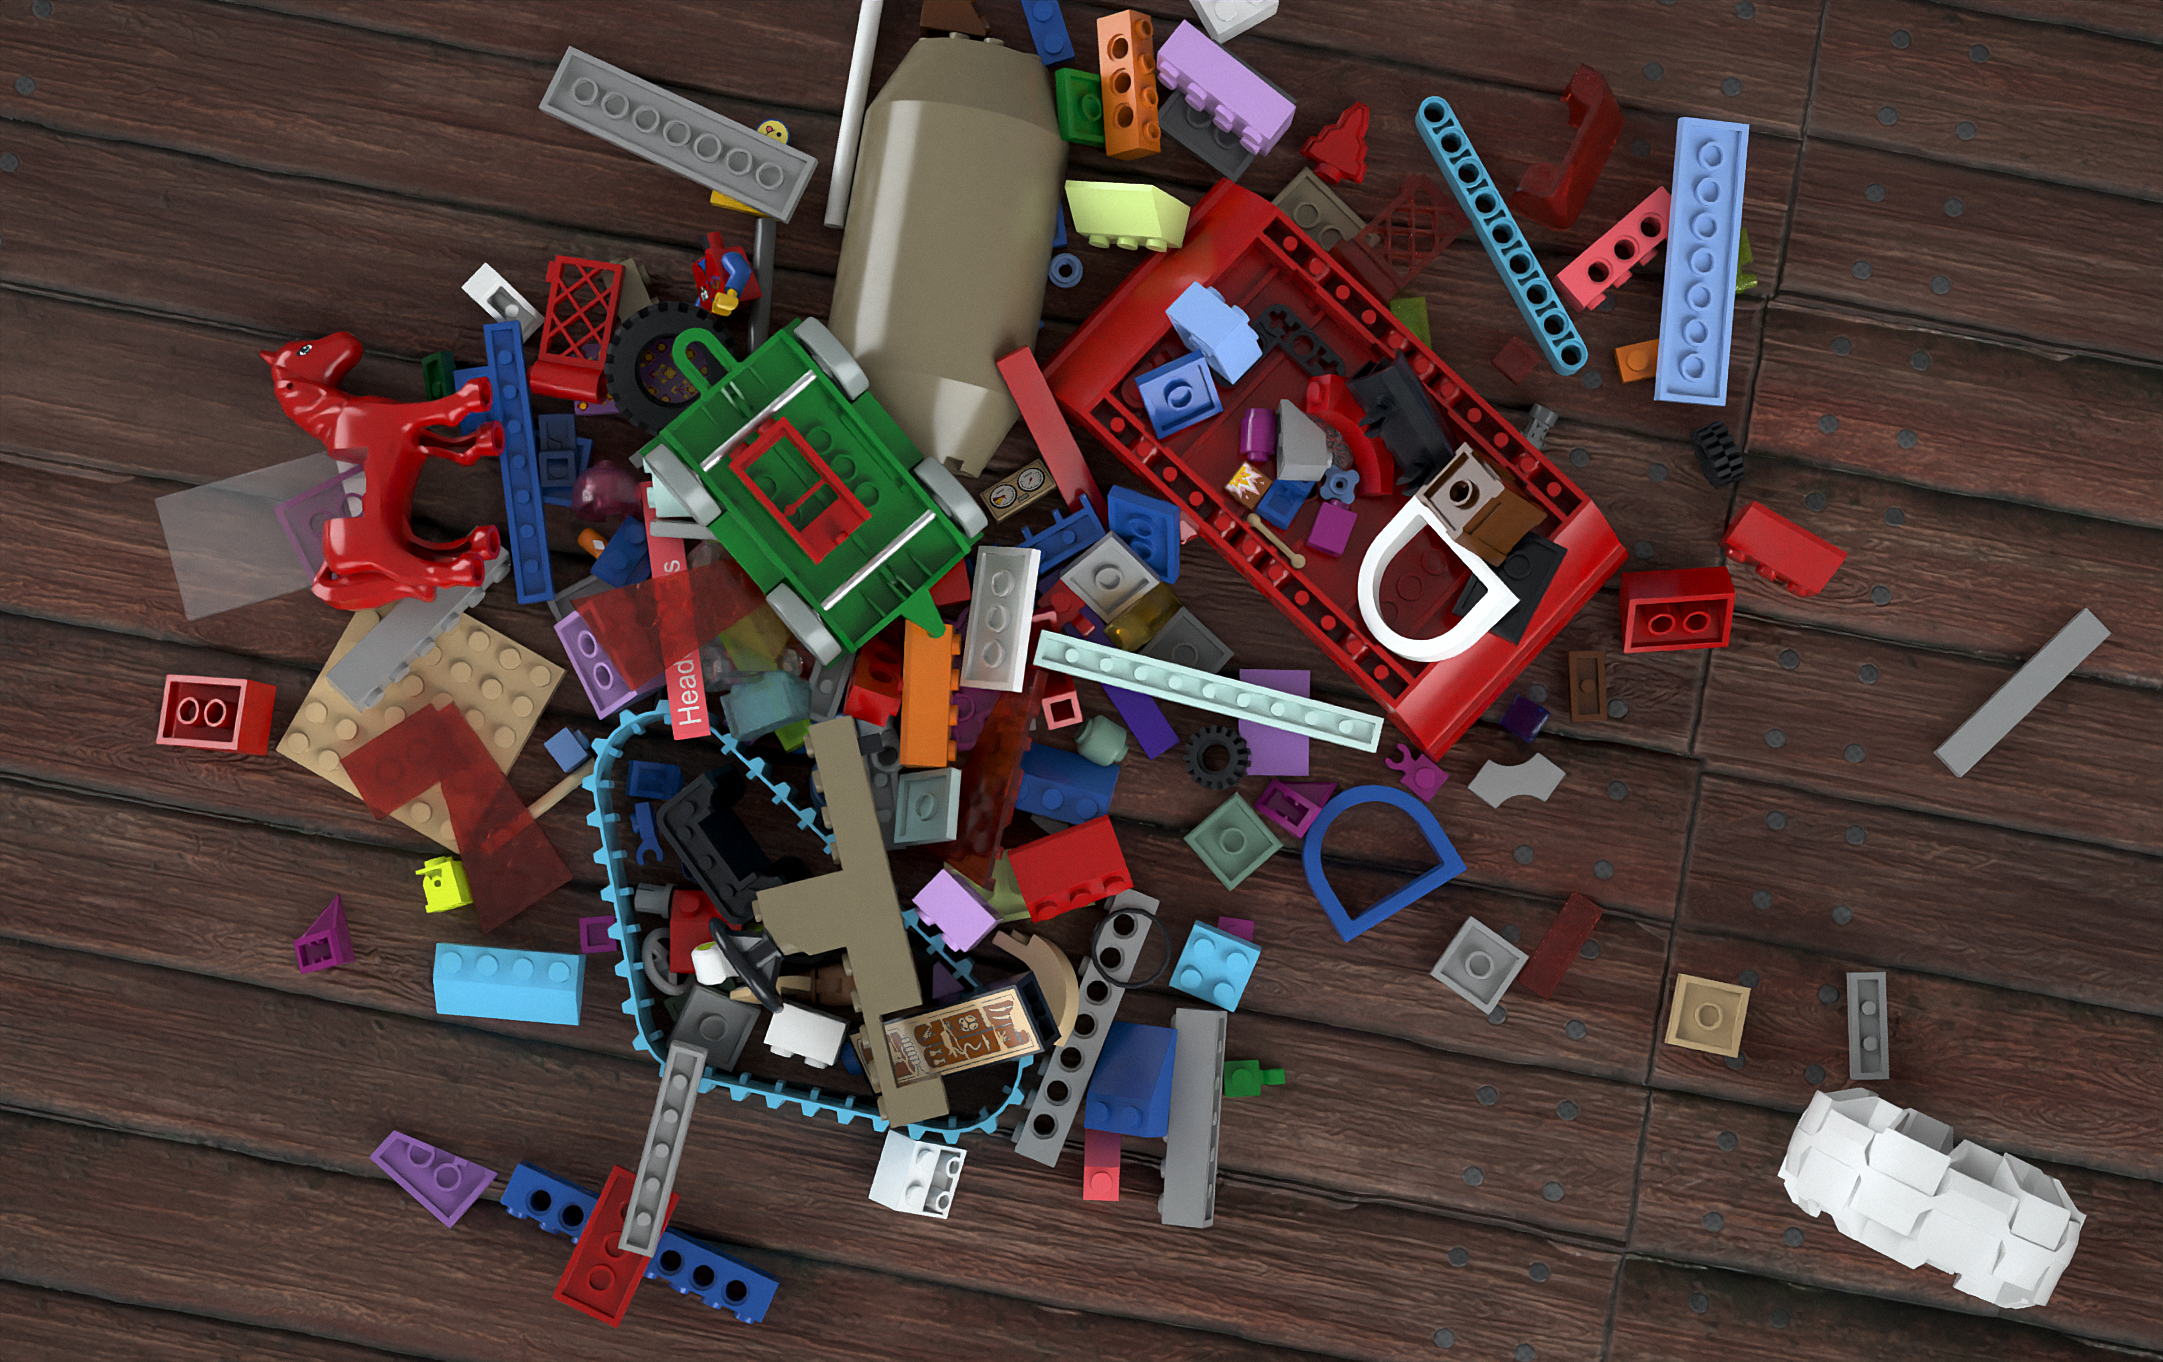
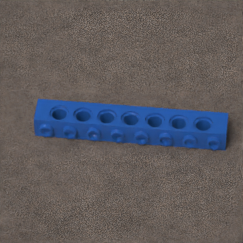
M523 1160L517 1164L500 1203L508 1206L506 1211L515 1217L526 1219L527 1216H530L540 1221L539 1227L550 1233L559 1234L562 1231L573 1236L571 1241L577 1245L600 1194L527 1160ZM538 1190H544L549 1193L551 1197L549 1208H541L537 1205L535 1194ZM570 1205H577L582 1209L584 1218L581 1223H574L568 1218L567 1210ZM668 1225L660 1239L656 1253L651 1258L643 1275L651 1279H656L658 1275L670 1281L668 1286L678 1292L688 1294L689 1291L697 1293L702 1296L701 1301L713 1308L721 1309L723 1305L735 1311L734 1317L749 1324H753L754 1320L762 1322L782 1280L779 1276ZM674 1250L678 1252L681 1256V1265L677 1268L669 1267L664 1261L665 1251ZM700 1265L709 1266L714 1272L713 1281L708 1283L700 1281L696 1275L697 1267ZM730 1281H742L747 1289L746 1295L740 1298L734 1297L729 1292L728 1285Z

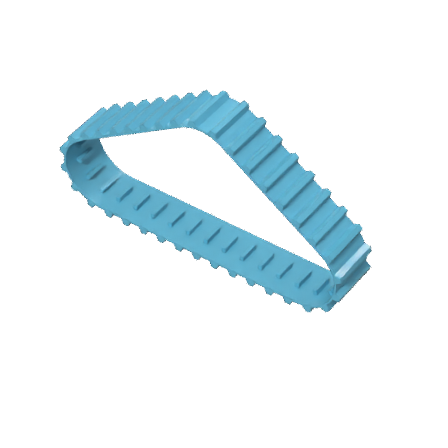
M659 700L655 711L639 714L626 709L619 714L621 726L615 729L608 739L595 738L591 747L598 754L594 764V771L592 775L582 779V788L593 792L596 807L595 811L586 816L587 823L590 826L600 828L603 844L601 849L593 853L595 863L607 865L610 885L600 891L601 898L604 901L614 902L617 923L607 929L609 938L621 940L624 960L614 966L615 972L618 976L627 977L630 987L631 998L622 1003L623 1013L635 1015L639 1034L632 1044L636 1050L648 1049L651 1055L661 1063L660 1077H663L669 1049L661 1039L664 1036L662 1030H656L650 1006L655 1005L654 998H649L643 970L644 962L641 959L637 932L641 931L640 924H635L630 901V895L634 894L633 887H628L623 863V858H627V852L620 848L616 822L620 821V815L614 813L610 788H615L614 781H611L613 764L616 757L621 758L624 752L620 749L626 741L634 734H644L646 732L644 727L656 721L664 720V724L672 725L669 700ZM708 711L710 731L725 744L721 751L726 756H730L734 752L751 769L746 776L753 781L759 777L777 794L772 801L779 806L785 802L802 819L797 825L802 830H806L810 826L828 844L823 851L827 855H831L830 843L836 842L834 833L829 835L820 826L823 819L822 814L813 807L803 810L795 802L799 790L793 784L787 782L777 784L770 778L774 766L768 760L761 757L751 759L745 753L747 745L743 742V739L733 731L725 734L718 729L720 717ZM895 884L896 891L898 894L900 888ZM900 904L906 930L912 926L931 944L926 949L930 955L937 950L956 969L952 974L956 980L963 975L974 987L983 985L971 973L975 961L970 956L958 961L946 949L947 944L940 938L944 932L933 936L921 924L922 919L914 912L915 908L907 911ZM1034 1054L1011 1060L1019 1061L1018 1075L1013 1086L1007 1082L1005 1083L1002 1092L1006 1093L1007 1096L994 1109L989 1111L987 1106H984L979 1110L980 1117L968 1121L957 1122V1116H950L949 1122L926 1119L903 1125L908 1126L910 1138L919 1140L925 1131L939 1132L943 1134L947 1144H956L961 1132L972 1131L978 1127L988 1134L997 1130L998 1115L1003 1112L1008 1104L1021 1105L1025 1097L1026 1090L1020 1083L1022 1070L1024 1067L1033 1064ZM711 1064L703 1070L698 1089L700 1093H707L717 1085L729 1087L732 1100L742 1101L751 1093L765 1095L767 1107L777 1109L786 1100L801 1103L803 1115L810 1117L820 1108L837 1111L838 1122L847 1125L855 1115L867 1117L873 1120L874 1130L884 1132L889 1125V1120H881L879 1108L855 1103L856 1096L849 1095L845 1101L820 1095L821 1088L814 1087L811 1093L786 1088L787 1081L778 1080L776 1085L750 1080L752 1073L748 1072L742 1073L740 1077L717 1073V1066Z

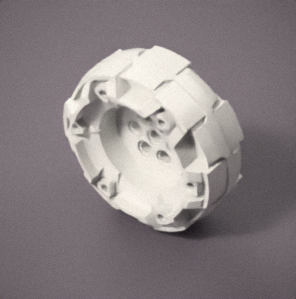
M1862 1087L1829 1093L1816 1091L1809 1107L1803 1113L1794 1130L1787 1155L1778 1174L1779 1177L1785 1179L1784 1185L1794 1203L1814 1217H1818L1821 1210L1832 1215L1839 1232L1912 1269L1928 1263L1949 1274L1958 1273L1953 1287L2004 1308L2019 1309L2035 1306L2036 1304L2046 1306L2062 1272L2069 1265L2078 1245L2081 1227L2087 1216L2077 1210L2058 1179L2043 1174L2039 1168L2006 1152L2004 1156H2001L1965 1139L1956 1148H1953V1127L1912 1108L1903 1110L1879 1098V1094Z

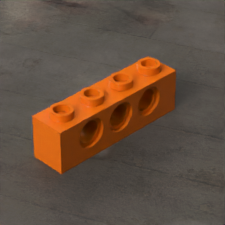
M1128 9L1097 19L1106 156L1131 161L1161 153V131L1157 108L1158 94L1156 92L1155 80L1156 62L1153 53L1151 16Z

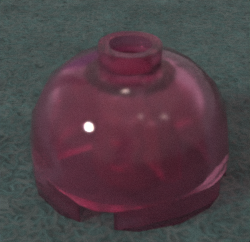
M613 461L596 462L594 467L588 468L581 473L572 486V512L574 511V516L578 519L590 522H608L606 515L620 514L619 521H623L628 515L636 517L642 512V493L639 482L631 472L623 467L616 466Z

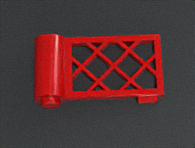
M556 255L555 262L549 261L545 282L551 283L538 360H536L534 365L529 366L526 373L527 381L533 394L598 405L605 402L608 390L606 374H604V363L606 362V352L609 343L614 337L626 266ZM565 265L577 266L584 276L570 288H568L563 280ZM585 268H591L593 270L588 273ZM603 271L614 272L612 286L601 293L592 279ZM588 283L597 297L582 308L573 294ZM569 298L578 312L562 322L557 315L558 305ZM602 303L607 310L606 321L595 328L587 313ZM582 318L591 332L578 342H575L567 328ZM563 333L571 347L560 355L550 354L552 339ZM594 338L601 345L599 361L588 360L580 349ZM576 352L579 358L570 356Z

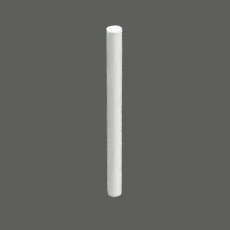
M862 0L824 219V226L829 228L844 229L883 0Z

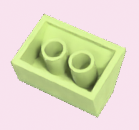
M1066 180L1065 190L1076 232L1087 237L1089 244L1100 248H1109L1110 244H1117V246L1129 250H1137L1138 245L1157 252H1166L1167 247L1182 248L1191 207L1156 186Z

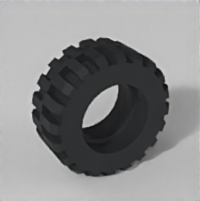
M665 301L640 309L620 325L606 352L604 374H606L607 390L615 402V407L636 428L638 426L646 430V433L657 436L661 430L700 398V394L698 392L694 397L683 402L670 403L656 398L646 389L640 375V362L643 353L651 343L662 337L678 336L690 328H702L711 332L737 362H741L737 343L733 335L726 328V325L719 318L712 315L710 311L691 303ZM695 341L693 343L700 348L706 359V380L713 387L728 372L704 344Z

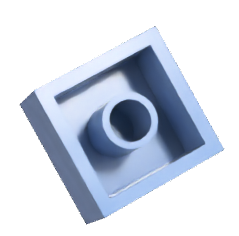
M1194 281L1165 312L1184 346L1191 352L1200 349L1206 358L1207 364L1230 383L1234 384L1263 354L1256 342L1259 337L1248 326L1247 323L1250 319L1242 309L1236 305L1230 308L1224 303L1225 299L1215 288L1209 286L1206 289L1197 281Z

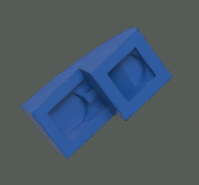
M1277 476L1258 505L1255 513L1286 531L1317 481L1278 480Z

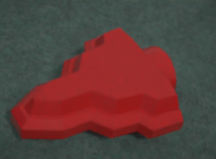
M1358 101L1341 114L1336 124L1324 126L1318 136H1309L1299 153L1315 164L1313 173L1318 178L1333 185H1337L1341 178L1358 184L1362 183L1368 168L1364 162L1368 147L1363 137L1369 127V106Z

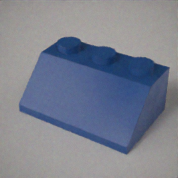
M1019 739L1006 768L997 804L1003 808L1069 826H1076L1108 814L1121 766L1111 763L1109 766L1103 767L1081 755Z

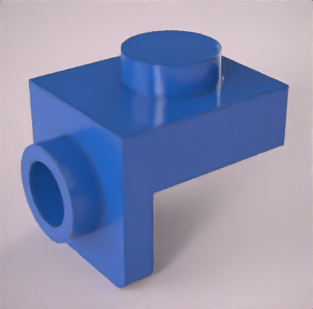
M629 760L625 795L670 800L683 788V774L680 773L681 766Z

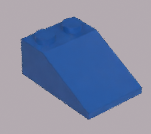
M1112 1021L1087 1091L1084 1128L1146 1138L1167 1136L1178 1029Z

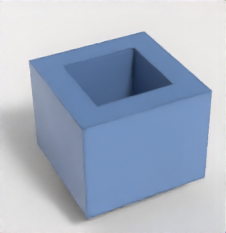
M565 727L544 743V746L564 772L572 773L593 757L588 750L592 744L580 729L574 732L572 728Z

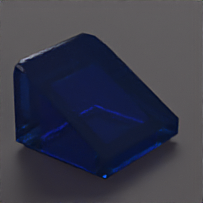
M1518 694L1499 724L1527 743H1530L1535 739L1551 712Z

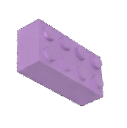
M1186 20L1182 21L1158 51L1156 73L1159 74L1157 76L1159 81L1170 90L1177 88L1185 94L1186 102L1195 110L1201 112L1204 109L1214 117L1212 119L1214 124L1226 133L1232 131L1240 137L1241 145L1252 154L1256 155L1259 152L1266 157L1291 126L1296 106Z
M943 868L912 900L917 905L914 912L928 926L936 924L944 931L940 938L955 952L961 949L964 952L974 949L1004 919L954 868Z

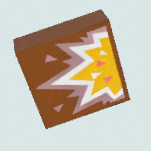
M1245 460L1222 490L1251 511L1273 481Z

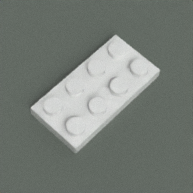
M997 546L978 547L960 686L1022 692L1040 550Z

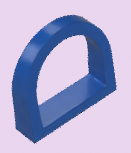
M1382 785L1355 786L1332 796L1327 800L1321 812L1305 832L1302 844V865L1308 885L1339 937L1344 942L1350 941L1467 870L1443 829L1426 806L1406 792ZM1369 801H1381L1392 804L1402 809L1415 821L1437 856L1439 864L1349 918L1329 886L1322 870L1320 856L1324 834L1335 817L1353 805Z

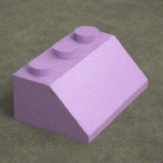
M623 589L589 599L554 625L600 720L651 696L667 685L664 670L659 664Z

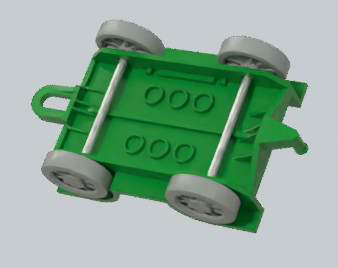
M796 317L743 362L739 363L711 332L702 328H690L680 333L672 347V358L676 367L699 392L700 398L661 430L658 436L643 447L639 453L653 473L682 507L702 527H706L713 533L760 587L770 607L795 637L822 665L830 670L847 654H853L899 615L925 630L929 637L933 639L944 635L946 628L929 589L971 551L970 547L984 536L981 530L988 525V520L979 505L955 476L934 457L928 456L924 460L923 454L868 390L865 391L869 387V381L861 367L841 342L816 318L808 317L802 322ZM697 341L704 344L728 372L713 387L686 356V347L691 342ZM784 416L872 515L871 518L855 529L845 541L827 554L818 565H814L789 535L727 468L733 461L728 455L744 441L749 446L760 437L756 430L771 417L778 421ZM785 436L744 471L781 513L784 512L787 505L795 503L822 479ZM824 483L796 508L794 515L787 516L786 519L798 532H801L839 497L827 483Z

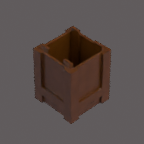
M1464 442L1455 452L1457 455L1427 486L1424 484L1414 495L1447 529L1446 533L1453 542L1498 567L1507 558L1506 555L1512 550L1511 548L1531 528L1539 525L1548 514L1541 506L1530 500L1514 482L1516 478L1508 469Z

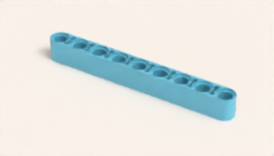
M1439 96L1426 98L1415 116V124L1552 368L1556 373L1563 376L1576 373L1585 364L1588 357L1585 344L1451 107L1445 99ZM1429 109L1437 111L1440 114L1441 121L1436 123L1428 121L1425 118L1424 112ZM1446 139L1454 141L1457 144L1458 151L1454 153L1445 151L1442 148L1441 141ZM1462 169L1471 171L1474 174L1475 181L1471 183L1463 182L1459 178L1458 171ZM1479 199L1488 201L1491 204L1492 211L1489 213L1480 212L1476 208L1475 201ZM1501 229L1508 234L1509 242L1504 244L1498 243L1493 238V230ZM1517 259L1525 264L1526 272L1523 274L1513 272L1510 268V260ZM1531 289L1539 291L1542 294L1543 303H1531L1527 298V291ZM1548 319L1556 321L1560 327V333L1557 335L1548 333L1544 328V321ZM1563 350H1570L1575 353L1577 357L1575 365H1568L1562 360L1561 352Z

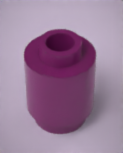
M1262 408L1246 409L1245 417L1241 420L1240 453L1247 454L1248 461H1269V455L1276 454L1277 419L1274 418V410Z

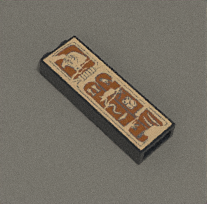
M1033 970L923 1002L922 1005L882 1014L898 1083L941 1072L944 1079L1041 1053L1062 1037ZM863 1019L846 1032V1035L864 1073V1078L873 1096L877 1097L882 1095L880 1084L873 1085L868 1063L874 1060L871 1047L864 1049L859 1027L865 1024Z

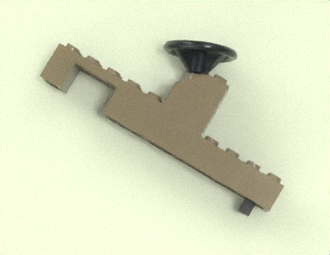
M851 715L809 725L810 734L803 736L808 757L816 758L818 770L812 771L817 793H824L827 806L821 807V812L826 829L833 828L836 842L830 843L834 864H842L843 870L756 892L757 900L752 901L756 922L763 921L765 929L769 931L772 938L764 929L760 932L732 930L718 917L710 918L708 922L709 931L739 977L757 999L775 1014L781 1013L784 1009L782 997L776 989L781 963L785 959L784 955L802 951L808 955H814L847 947L848 953L842 955V961L846 976L853 975L856 989H852L850 992L855 1012L862 1011L865 1024L859 1027L864 1049L871 1047L874 1060L868 1063L873 1085L880 1084L883 1096L878 1097L877 1100L881 1120H889L890 1127L895 1128L949 1114L950 1107L941 1072L898 1083L882 1014L922 1005L923 997L863 757L884 751L880 733L859 737L855 720Z

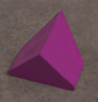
M1273 778L1253 807L1293 837L1300 839L1321 812L1338 782L1278 781Z
M340 893L301 938L293 940L301 975L356 961Z

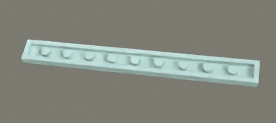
M1041 630L1032 664L1371 753H1376L1384 718L1046 630Z

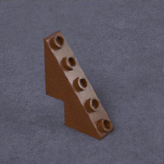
M924 0L920 20L921 36L949 38L950 33L956 32L968 35L970 40L983 42L984 38L991 34L992 31L983 14L977 16L972 7V4L976 3L975 0Z

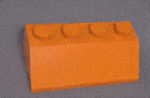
M909 620L905 621L904 686L902 689L899 764L907 768L943 769L950 768V761H956L957 740H951L952 726L958 725V705L953 704V690H959L960 670L954 669V657L961 654V634H956V628L950 624H944L946 628L944 635L933 639L919 626Z

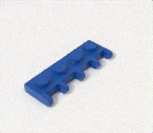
M1086 492L1079 496L1084 506L1083 509L1067 518H1064L1059 508L1053 510L1052 515L1056 524L1041 533L1034 535L1028 525L1021 528L1026 541L1015 548H1032L1041 551L1038 576L1091 547L1108 533ZM998 542L991 545L1001 547V545ZM970 557L965 560V564L974 581L976 564Z

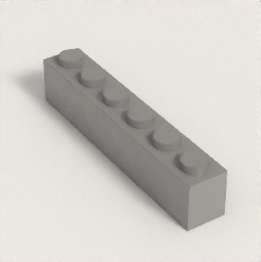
M478 525L467 536H469L478 527ZM500 545V553L497 559L483 560L485 576L481 586L470 588L455 586L445 590L437 587V598L433 603L423 602L411 597L402 599L325 675L329 685L360 713L367 707H375L384 697V690L393 681L395 683L400 682L410 671L409 665L418 656L421 658L425 657L435 646L436 642L434 640L443 631L446 633L450 632L461 619L459 615L468 606L473 608L479 604L486 594L485 590L493 582L499 583L506 577L511 565L509 552Z
M1189 1007L1176 1008V1014L1171 1019L1170 1028L1178 1030L1167 1136L1163 1137L1164 1142L1167 1143L1166 1157L1161 1162V1177L1165 1179L1164 1193L1160 1194L1158 1201V1212L1162 1214V1224L1205 1228L1213 1225L1227 1011Z

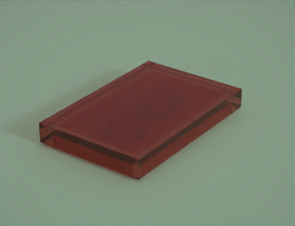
M429 703L339 760L377 821L382 820L470 764L432 703Z

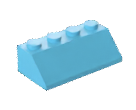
M449 942L437 943L433 973L437 1013L578 1026L580 1023L586 954Z

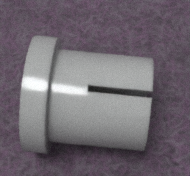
M640 883L635 894V910L661 914L662 918L670 919L674 890H678L677 885L668 883L666 886Z

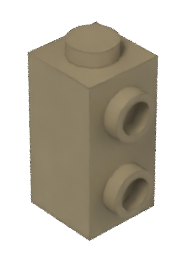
M625 257L609 262L626 266L618 310L622 324L640 309L660 302L658 296L651 298L647 286L651 285L652 281L644 265L638 267L633 258L626 260ZM603 271L601 275L608 289L613 284L614 272Z

